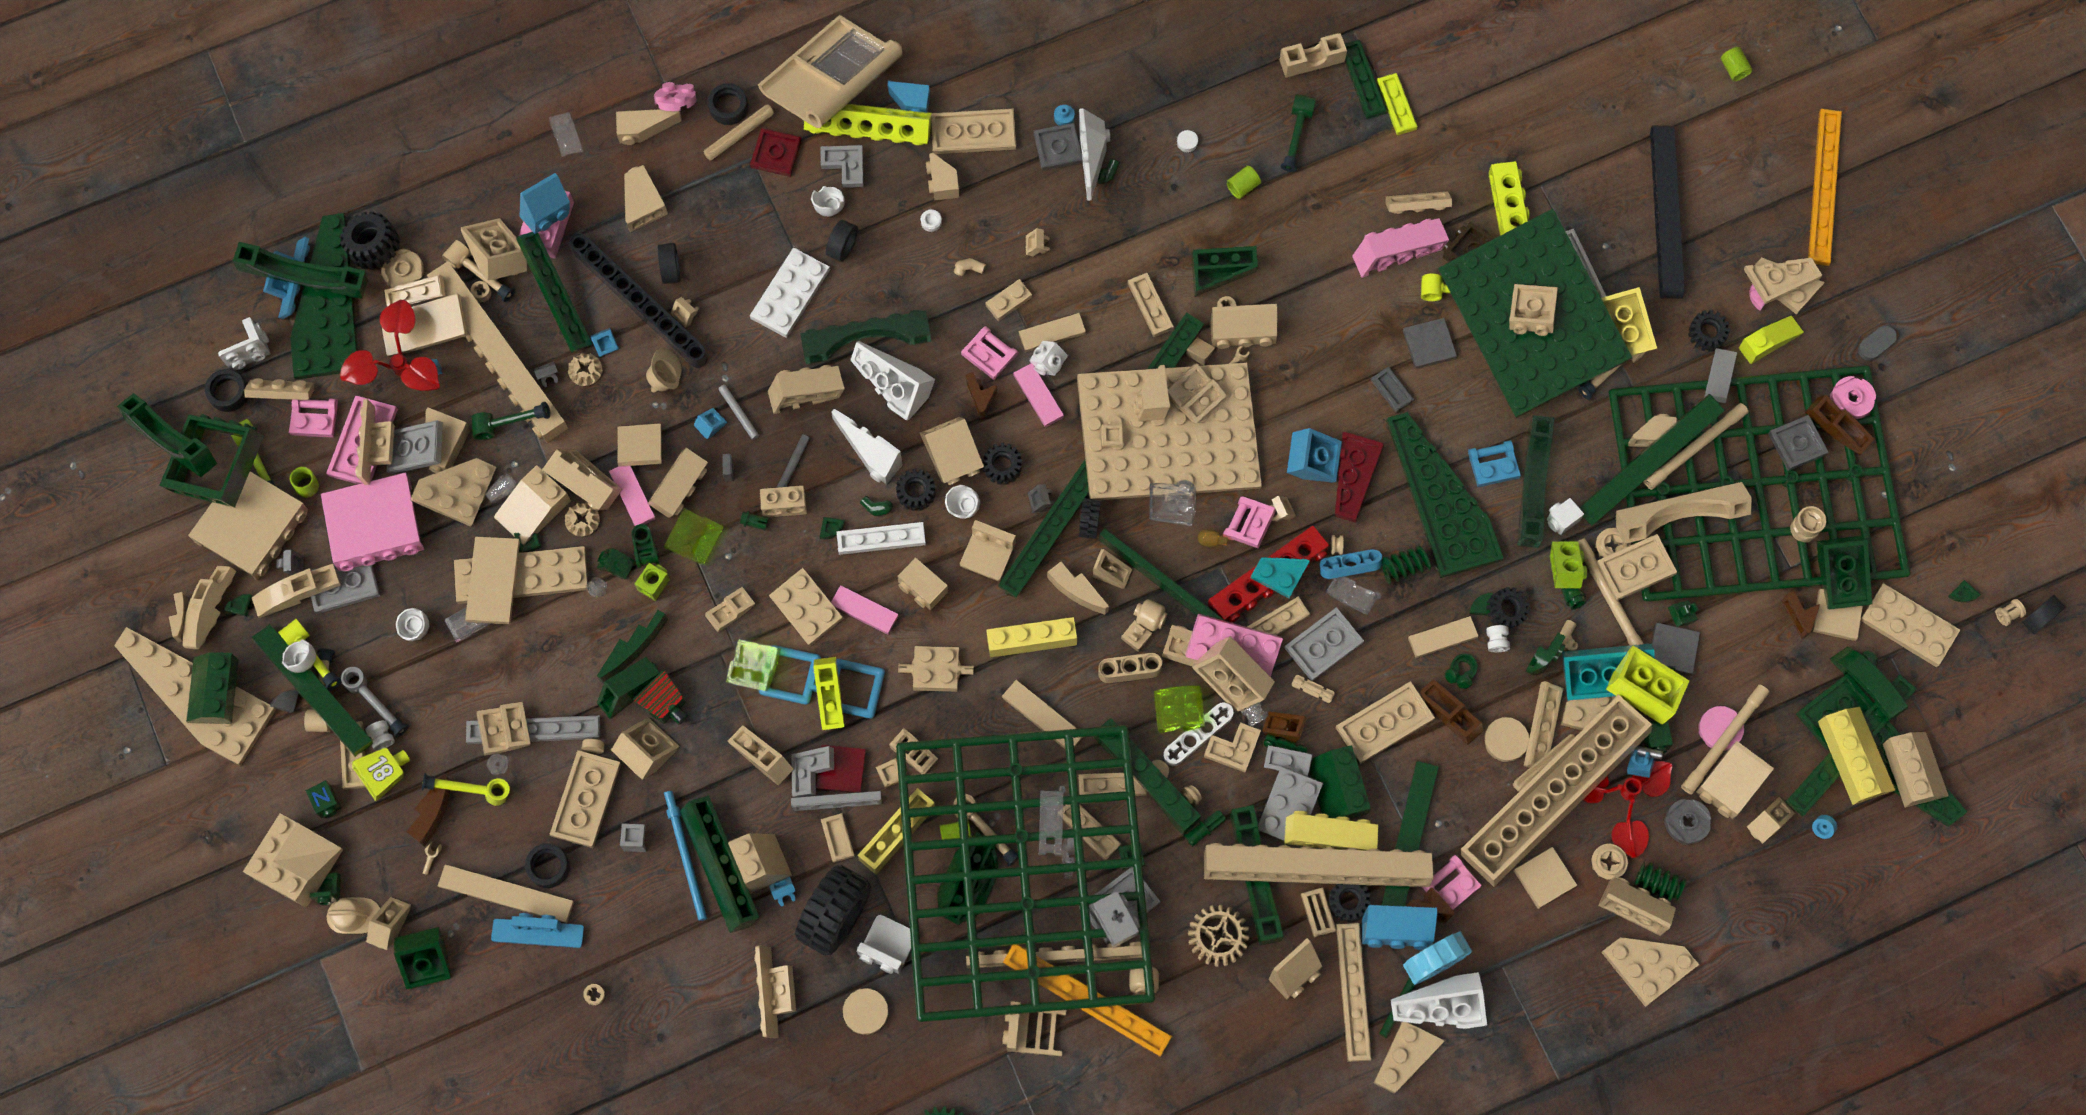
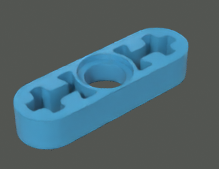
M1366 550L1327 557L1320 562V574L1324 578L1333 579L1376 571L1382 567V554L1377 550ZM1348 562L1356 563L1355 566H1347L1345 564Z

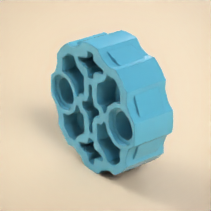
M1461 931L1422 950L1407 960L1403 966L1414 985H1417L1450 968L1473 951Z

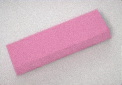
M1031 363L1014 372L1013 375L1044 427H1047L1064 418V415Z
M621 466L610 470L609 473L614 483L622 488L619 494L634 525H645L655 520V516L649 504H647L646 497L631 466Z
M841 585L831 601L837 610L889 635L898 618L897 613Z

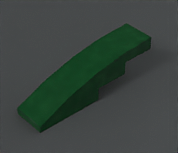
M657 610L647 628L639 624L628 642L619 639L597 675L600 682L604 683L609 678L623 671L642 654L668 621L665 613Z

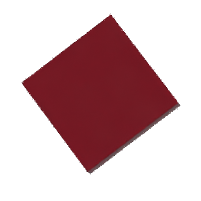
M761 128L750 167L791 177L802 141L801 137Z
M821 745V748L827 747V746H830V745ZM830 746L834 748V770L818 773L816 790L861 793L866 749Z

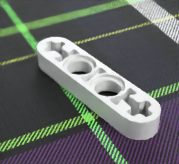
M1228 703L1217 704L1167 746L1163 755L1165 763L1169 766L1181 764L1211 738V735L1214 736L1232 720L1234 713L1232 706ZM1219 709L1222 711L1228 710V717L1222 716L1216 723L1214 719L1219 716ZM1210 722L1213 730L1210 733H1204L1200 728L1202 723ZM1193 736L1196 739V745L1187 747L1184 744L1185 737ZM1180 743L1183 750L1178 753V760L1174 758L1170 760L1169 751L1175 753L1179 749L1177 744Z

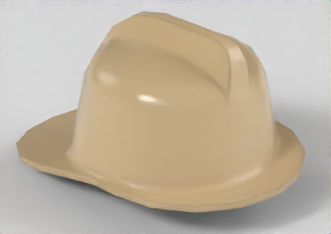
M659 348L653 355L651 366L646 373V378L651 385L652 392L676 389L679 385L682 366L676 354L669 349Z
M341 898L339 901L333 902L329 907L327 923L337 933H368L370 920L380 910V907L376 902L368 898Z

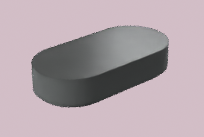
M1889 326L1879 327L1860 343L1858 347L1860 357L1871 361L1880 356L1896 341L1897 335L1895 330Z

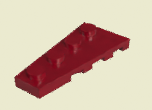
M1343 432L1335 517L1356 523L1383 451L1384 443Z

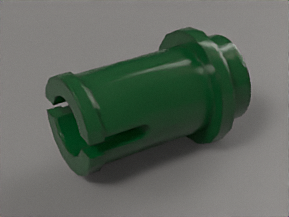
M749 510L747 512L743 511L740 524H743L744 527L750 526L765 531L767 525L759 522L768 524L769 517L752 514Z

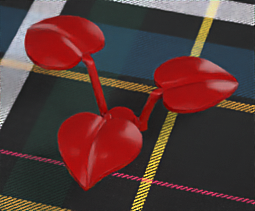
M398 300L390 304L380 315V325L386 332H394L398 354L392 356L389 364L379 360L373 361V356L369 351H356L342 365L340 372L342 381L355 385L369 384L378 375V368L376 366L378 364L386 367L388 370L392 369L396 375L401 376L402 382L408 388L419 391H432L440 388L438 370L431 359L417 357L409 365L403 356L398 334L410 333L416 322L414 310L407 301Z
M1655 761L1650 778L1632 775V778L1627 779L1623 785L1618 784V786L1606 789L1609 784V779L1606 776L1583 799L1587 803L1595 804L1602 801L1604 793L1608 794L1620 790L1621 796L1629 801L1626 817L1627 823L1620 822L1616 824L1612 830L1611 838L1614 845L1620 847L1625 854L1632 858H1638L1644 852L1649 840V833L1645 824L1641 821L1631 822L1635 799L1641 790L1651 797L1663 795L1670 785L1671 763Z

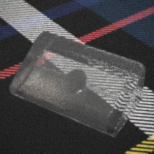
M467 607L445 619V623L456 642L461 641L491 623L466 622Z

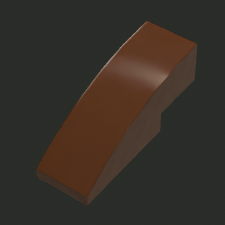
M1827 395L1817 397L1805 411L1823 430L1859 455L1874 440L1869 432L1846 409L1841 410Z
M1434 679L1419 692V695L1432 712L1467 745L1483 732L1482 722L1467 711L1461 701Z
M445 774L440 778L441 780L451 781ZM433 788L414 808L420 816L406 832L424 847L442 820L451 790Z

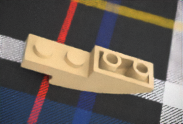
M334 564L313 571L309 568L265 588L253 596L252 600L257 616L261 618L301 603L300 600L341 586Z
M217 566L209 580L200 579L185 616L183 647L199 649L205 643L208 633L215 626L220 612L215 607L221 601L223 593L232 583V578L236 573L233 568Z

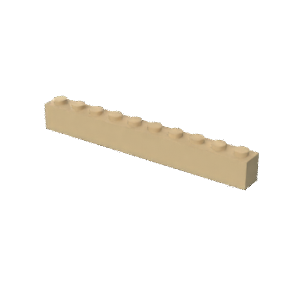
M447 261L427 274L428 278L437 275L443 276L446 297L454 294L461 296L468 334L465 338L468 342L473 341L475 343L474 350L480 358L484 356L488 361L485 365L491 374L496 372L499 376L497 382L503 390H509L511 394L508 397L515 407L520 405L522 408L521 412L534 409L535 406L541 405L542 402L548 404L551 413L550 418L545 419L543 417L537 419L535 417L525 420L527 423L529 421L533 423L535 427L532 430L539 439L543 437L546 443L566 431L568 427L563 418L450 263Z
M1220 843L1206 845L1204 879L1430 887L1433 880L1432 853H1425L1422 850L1403 852L1396 849L1389 852L1380 851L1379 849L1360 851L1356 848H1347L1345 850H1336L1333 847L1313 849L1309 846L1290 848L1285 845L1277 848L1266 845L1248 847L1243 844L1223 846Z

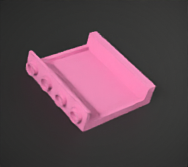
M407 473L370 481V485L362 483L321 494L332 560L338 571H350L354 567L370 566L378 561L394 560L398 556L414 555L418 551L424 550L420 541L413 501H410L412 484Z

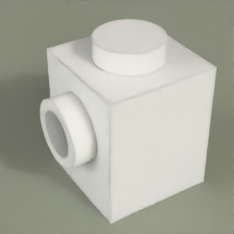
M1569 498L1564 503L1560 504L1558 502L1551 507L1547 520L1549 527L1561 536L1580 522L1584 513Z

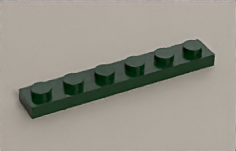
M530 232L518 236L516 240L571 353L590 347L592 342L539 234Z

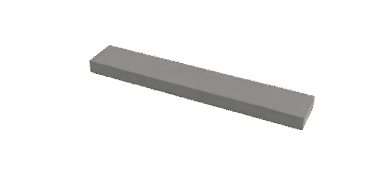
M599 715L526 719L530 742L600 739ZM466 721L467 744H482L478 721Z

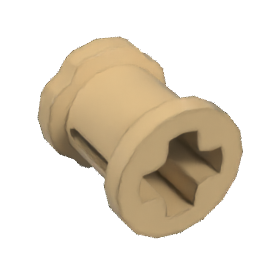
M2013 599L2011 604L2006 607L1996 609L1995 614L2002 625L2008 626L2012 620L2024 617L2026 609L2018 599Z

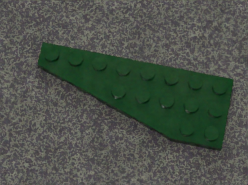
M344 213L322 216L310 264L327 267H350L349 256L340 243L342 241L340 239V235L343 234L342 229L346 227ZM304 286L290 337L295 380L340 374L345 360L352 353L358 351L353 297Z
M1406 412L1388 417L1386 422L1440 578L1503 561L1504 558L1490 518L1486 513H1483L1477 505V501L1469 495L1463 483L1444 459L1442 460L1436 452V448L1425 438L1422 430L1409 413Z
M1847 673L1798 711L1796 715L1821 745L1830 751L1818 721L1827 715L1849 708L1860 707L1864 714L1873 702ZM1888 721L1873 739L1895 791L1892 792L1901 797L1883 747V743L1889 738L1901 734ZM1947 788L1948 797L1914 805L1947 827L1967 813Z

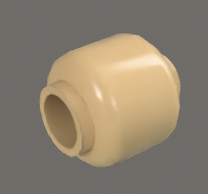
M1150 599L1145 600L1143 604L1138 603L1134 611V615L1137 616L1136 623L1150 631H1156L1158 628L1161 629L1168 615L1165 612V606Z
M1152 967L1154 990L1156 993L1159 989V972L1155 967ZM1133 969L1129 973V988L1135 995L1146 994L1143 969Z

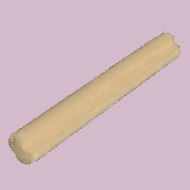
M769 105L763 106L705 149V156L709 160H713L774 114L773 109Z
M1573 734L1567 736L1514 781L1513 787L1520 792L1575 736Z

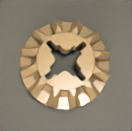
M581 353L577 357L574 356L573 360L569 363L568 374L570 379L577 385L588 386L594 384L600 378L602 365L599 359L591 353ZM580 364L584 366L590 365L588 367L590 374L586 373L585 371L580 372Z
M577 503L575 506L569 507V511L565 514V525L568 531L576 536L582 537L592 534L600 522L598 511L591 508L588 503ZM576 514L581 516L586 515L585 518L587 520L588 525L583 522L577 523L578 518Z
M1608 528L1598 535L1595 548H1597L1599 556L1604 558L1615 553L1611 547L1606 546L1610 544L1611 539L1614 544L1620 545L1616 547L1615 552L1631 546V542L1625 544L1617 528Z
M1613 844L1601 845L1594 851L1591 858L1592 869L1595 870L1599 877L1606 880L1621 877L1628 866L1625 852ZM1610 855L1611 861L1617 864L1612 865L1608 871L1607 864L1603 863L1602 860H1606Z

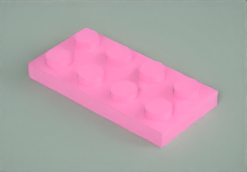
M359 396L354 398L326 473L329 477L362 484L360 479L357 478L355 470L359 461L357 447L360 446L359 427L362 423L360 409L363 407V400L367 398ZM369 399L375 406L374 423L394 421L398 410L396 406ZM377 465L371 466L370 481L373 478Z
M1198 614L1185 653L1187 658L1198 660L1215 643L1231 636L1271 677L1283 640L1282 637Z

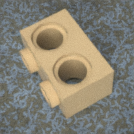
M804 486L760 489L761 510L764 517L807 514Z

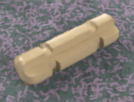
M1300 675L1295 676L1292 682L1294 688H1302L1303 692L1316 698L1321 697L1322 701L1327 703L1332 701L1334 691L1328 688L1325 690L1323 689L1324 686L1311 680L1305 681V678Z

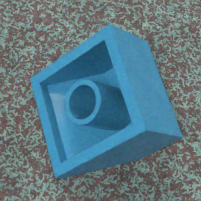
M556 173L520 193L519 217L534 234L541 230H547L551 224L558 220H564L569 214L570 201Z
M1310 428L1293 432L1287 473L1305 480L1336 482L1342 441Z

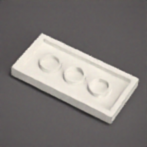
M793 248L750 314V318L787 338L829 273L830 267Z

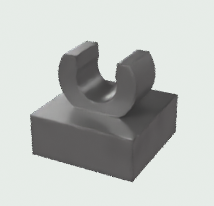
M554 361L534 368L537 380L541 378L544 387H547L545 381L547 377H552L555 383L558 382L557 375L555 374L558 371Z
M1046 484L1037 485L1028 492L1033 513H1040L1055 503V500H1049V495L1053 491L1047 489Z
M286 550L283 552V559H277L276 568H283V572L290 575L304 571V555L293 550Z

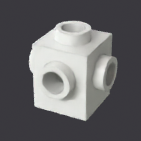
M1042 341L1039 347L1034 350L1033 356L1029 361L1035 366L1034 369L1037 373L1043 376L1045 374L1055 376L1060 371L1068 355L1056 342Z

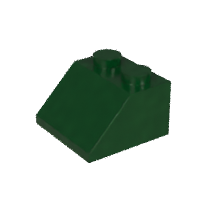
M439 927L394 938V956L406 990L451 979L446 946Z

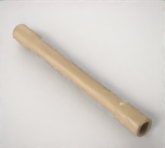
M1739 403L1724 418L1665 465L1644 480L1645 485L1651 490L1654 489L1669 474L1728 427L1734 425L1748 414L1747 407Z
M1586 538L1579 540V548L1584 552V562L1623 630L1628 644H1644L1632 626L1619 600L1616 601Z
M1763 685L1756 687L1727 729L1698 767L1691 772L1682 784L1681 788L1688 794L1694 793L1716 760L1755 709L1761 705L1770 693Z

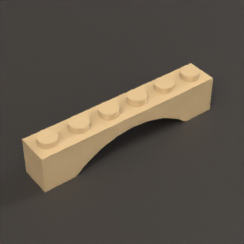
M1739 482L1616 511V528L1626 544L1646 539L1660 526L1681 518L1714 516L1733 519L1751 515L1752 498L1743 483Z

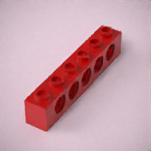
M1311 526L1268 558L1307 559L1310 561L1309 564H1311L1315 560L1319 562L1327 556L1326 552L1329 545L1317 529ZM1306 549L1309 551L1310 554L1308 556H1302L1299 553V550ZM1256 566L1209 599L1208 607L1226 622L1234 623L1241 617L1240 614L1243 611H1251L1258 605L1257 601L1263 597L1267 599L1275 593L1274 590L1251 579ZM1255 586L1258 592L1250 593L1247 587ZM1237 598L1241 603L1234 606L1229 600Z

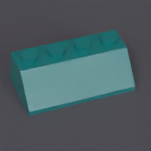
M1652 644L1562 652L1567 700L1615 696L1606 688L1613 672L1632 646H1635L1655 659Z

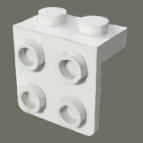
M250 317L242 320L249 339L218 353L222 361L231 370L243 369L246 364L261 361L271 354L267 343L270 341L266 332L262 331L258 322L254 323Z
M878 915L864 943L860 942L857 953L860 956L859 959L868 964L873 962L881 965L880 969L892 974L895 972L899 974L911 951L910 928L885 916Z

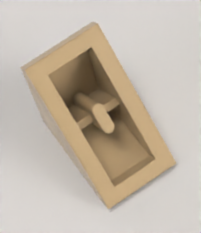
M1101 549L1093 568V578L1124 589L1132 569L1105 549Z

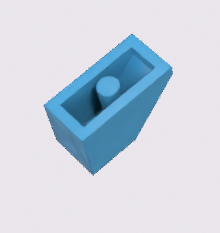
M888 81L889 95L902 110L928 113L930 100L929 85Z

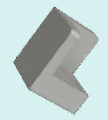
M622 824L620 846L623 851L646 852V846L644 845L646 826L644 824Z

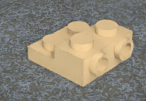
M1514 284L1509 320L1510 330L1517 334L1533 331L1539 336L1553 333L1558 287Z

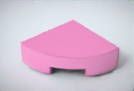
M1752 284L1750 299L1753 305L1761 311L1764 302Z

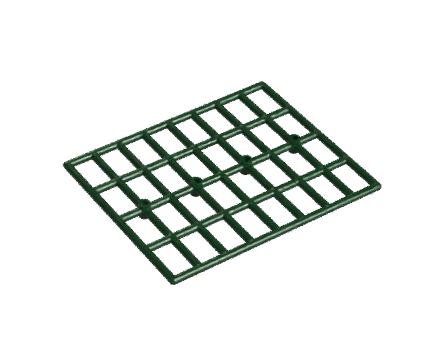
M1869 366L1731 378L1729 387L1736 386L1739 403L1747 407L1748 414L1742 418L1744 428L1726 429L1713 439L1721 481L1697 483L1692 456L1685 462L1688 484L1669 486L1665 481H1662L1652 490L1649 488L1634 489L1626 496L1627 508L1635 507V498L1654 496L1661 501L1667 499V495L1691 494L1742 482L1745 488H1755L1762 529L1739 532L1737 520L1733 518L1727 519L1729 533L1706 535L1703 516H1694L1697 536L1674 538L1672 522L1663 525L1665 539L1660 540L1663 546L1667 547L1668 555L1677 571V574L1672 576L1674 590L1650 593V587L1641 590L1642 599L1645 602L1823 585L1821 577L1812 576L1806 542L1798 540L1797 545L1804 578L1780 580L1772 537L1790 536L1792 533L1790 527L1771 529L1763 486L1782 484L1787 488L1792 518L1794 520L1800 512L1795 483L1818 481L1824 514L1826 516V525L1820 533L1828 532L1829 539L1838 538L1837 531L1860 529L1861 536L1868 540L1871 581L1910 576L1911 572L1877 398L1874 400V407L1870 411L1871 416H1865L1856 420L1861 425L1873 424L1881 466L1862 468L1856 462L1855 452L1844 445L1849 468L1847 470L1825 471L1824 460L1821 457L1815 460L1817 472L1798 474L1793 469L1788 471L1783 463L1785 475L1761 477L1754 435L1768 434L1770 430L1785 425L1777 382L1800 380L1806 411L1813 403L1808 379L1831 377L1834 388L1837 382L1841 380L1840 376L1863 374L1864 380L1868 381L1874 388L1871 368ZM1708 380L1609 390L1608 394L1621 470L1629 464L1626 447L1633 446H1629L1631 438L1625 439L1618 397L1641 395L1645 422L1647 423L1653 418L1650 394L1673 392L1677 420L1685 415L1681 391L1704 389L1706 392ZM1768 383L1775 425L1752 427L1745 385ZM1718 417L1710 423L1711 427L1719 422ZM1812 420L1817 431L1818 429H1822L1818 424H1816ZM1702 431V432L1698 433V434H1697L1692 440H1690V441H1695L1698 437H1700V436H1701L1703 433H1705L1706 431ZM1745 436L1753 478L1733 480L1728 474L1722 438ZM1690 441L1684 447H1682V449H1685L1688 445H1690ZM1882 475L1890 517L1867 520L1859 477ZM1846 478L1852 484L1858 520L1835 523L1827 480ZM1892 526L1901 569L1877 571L1869 528ZM1764 538L1771 581L1748 583L1740 540ZM1642 540L1634 541L1633 544H1636ZM1731 541L1739 584L1715 586L1708 543ZM1699 544L1706 587L1683 589L1676 546Z
M1126 725L902 742L896 745L916 1017L919 1022L1142 1004L1155 1001L1129 729ZM1120 734L1122 758L1075 762L1073 738ZM1065 740L1067 763L1021 766L1019 764L1017 742ZM1009 743L1010 767L963 771L961 747ZM953 748L954 772L907 775L905 751ZM1123 767L1126 791L1078 794L1076 771ZM1056 772L1068 773L1070 796L1022 799L1021 775ZM1006 776L1012 779L1013 800L966 804L964 780ZM955 781L957 805L910 808L908 784ZM1127 800L1128 825L1082 828L1080 804ZM1071 805L1073 829L1028 833L1025 830L1023 808ZM1014 809L1015 834L969 837L967 813ZM958 814L960 838L912 842L911 817ZM1130 833L1132 858L1085 862L1083 837ZM1074 838L1075 863L1028 866L1027 842ZM1005 843L1017 844L1019 867L972 871L970 846ZM961 847L963 872L915 875L913 851ZM1133 867L1135 892L1119 893V895H1124L1127 901H1137L1140 925L1138 935H1140L1142 960L1094 963L1092 938H1104L1107 935L1103 928L1091 929L1089 904H1093L1110 894L1088 895L1086 871ZM1077 872L1079 896L1038 900L1031 898L1029 875ZM1020 876L1021 901L974 905L972 880ZM963 881L965 906L917 909L916 885ZM1080 905L1082 930L1034 934L1033 909ZM1016 910L1023 912L1025 935L977 939L975 914ZM966 915L968 940L920 943L919 918ZM1083 939L1085 964L1039 968L1037 966L1035 943ZM1026 944L1027 969L980 973L978 948ZM969 949L971 974L923 978L921 953ZM1143 969L1146 994L1098 998L1095 973ZM1086 974L1089 999L1040 1003L1039 977ZM1026 978L1029 980L1031 1004L983 1007L981 982ZM972 983L974 1008L925 1012L923 987Z

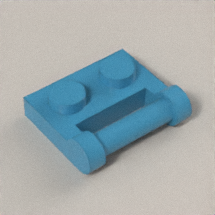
M1511 440L1504 441L1501 445L1478 450L1476 448L1468 449L1477 487L1520 478L1521 475ZM1504 452L1507 457L1479 463L1478 460L1481 457Z

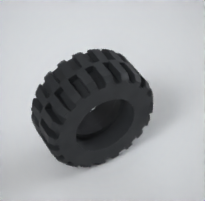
M843 865L832 867L814 890L798 920V926L795 930L797 940L824 956H829L836 952L849 935L866 905L871 890L869 880Z

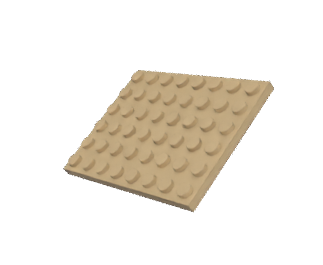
M1247 363L1200 366L1210 380L1214 379L1227 396L1197 423L1192 422L1170 398V408L1164 419L1138 421V415L1134 414L1133 402H1136V396L1139 395L1141 388L1157 369L1078 374L1077 383L1089 498L1110 500L1260 489L1262 485ZM1190 367L1165 368L1167 388ZM1102 424L1123 425V447H1101Z

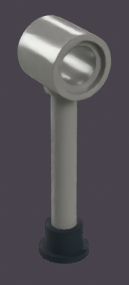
M349 667L343 671L341 681L346 689L354 694L360 693L389 723L395 738L400 737L408 730L409 725L404 724L400 719L397 720L367 688V678L359 668ZM359 676V681L356 684H349L352 677Z

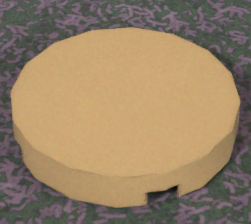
M407 249L395 251L396 256L391 258L388 264L384 263L383 267H381V275L386 284L391 288L422 280L424 275V264L419 255Z
M1502 717L1494 720L1488 726L1484 735L1487 752L1493 758L1502 762L1519 759L1528 747L1529 734L1526 727L1520 721L1513 718Z
M868 988L859 989L851 993L845 1000L843 1018L847 1026L855 1033L873 1034L885 1025L888 1018V1005L884 997L877 991Z

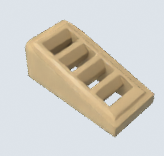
M903 728L890 743V748L896 752V745L905 738L908 740L907 742L918 740ZM919 750L910 751L909 754H906V762L921 774H926L938 760L929 750H920L922 753L915 761L912 758ZM925 756H928L929 759L921 767L919 763Z

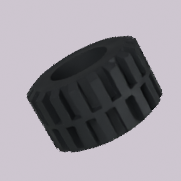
M370 211L369 214L363 212L360 216H354L352 221L349 220L347 222V227H343V234L340 235L342 240L340 243L344 251L355 265L361 266L362 269L369 268L373 270L377 266L378 268L383 267L384 263L388 264L390 259L396 256L395 251H398L400 247L398 245L400 243L399 235L391 223L381 213L376 214L374 211Z

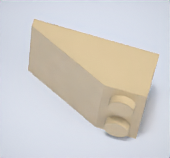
M500 218L461 227V232L477 267L488 281L527 271V261L515 235Z
M536 465L521 479L494 518L513 536L514 533L519 532L521 534L519 535L521 543L525 545L533 537L534 533L538 534L571 500L568 494Z
M1308 938L1304 940L1273 969L1268 979L1286 999H1289L1291 996L1295 999L1303 992L1304 988L1302 986L1307 981L1312 983L1321 975L1318 971L1322 965Z

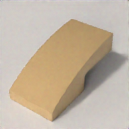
M741 587L725 597L724 602L707 611L705 616L716 631L720 632L744 615L755 603L744 588Z
M183 592L173 594L177 615L169 616L172 636L179 643L183 642L184 621L189 605V599Z

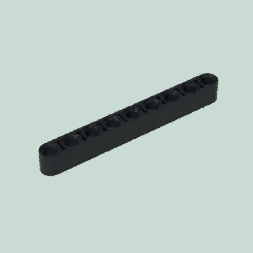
M1652 125L1650 130L1659 296L1661 299H1682L1684 296V273L1674 126Z
M582 233L572 235L569 243L573 254L691 366L694 368L705 366L708 360L705 348L695 337L586 235ZM579 244H585L582 248H576ZM594 257H599L596 262L590 261ZM607 271H614L611 275H605ZM628 284L627 288L619 289L621 285ZM643 298L641 302L634 303L635 299ZM653 311L658 312L653 317L648 316ZM666 325L672 326L670 330H663ZM680 339L687 340L684 344L677 343ZM695 353L702 354L699 358L692 357Z

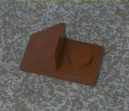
M974 372L965 375L966 384L980 419H984L997 395V385L983 389L980 378H976Z
M1793 591L1786 594L1781 601L1801 639H1803L1812 630L1820 604L1804 610L1802 599Z
M1269 711L1262 732L1266 735L1271 734L1277 737H1284L1296 743L1301 737L1307 718L1300 715Z
M1430 888L1424 894V901L1415 899L1405 906L1437 908L1436 922L1446 923L1454 915V910L1434 888Z

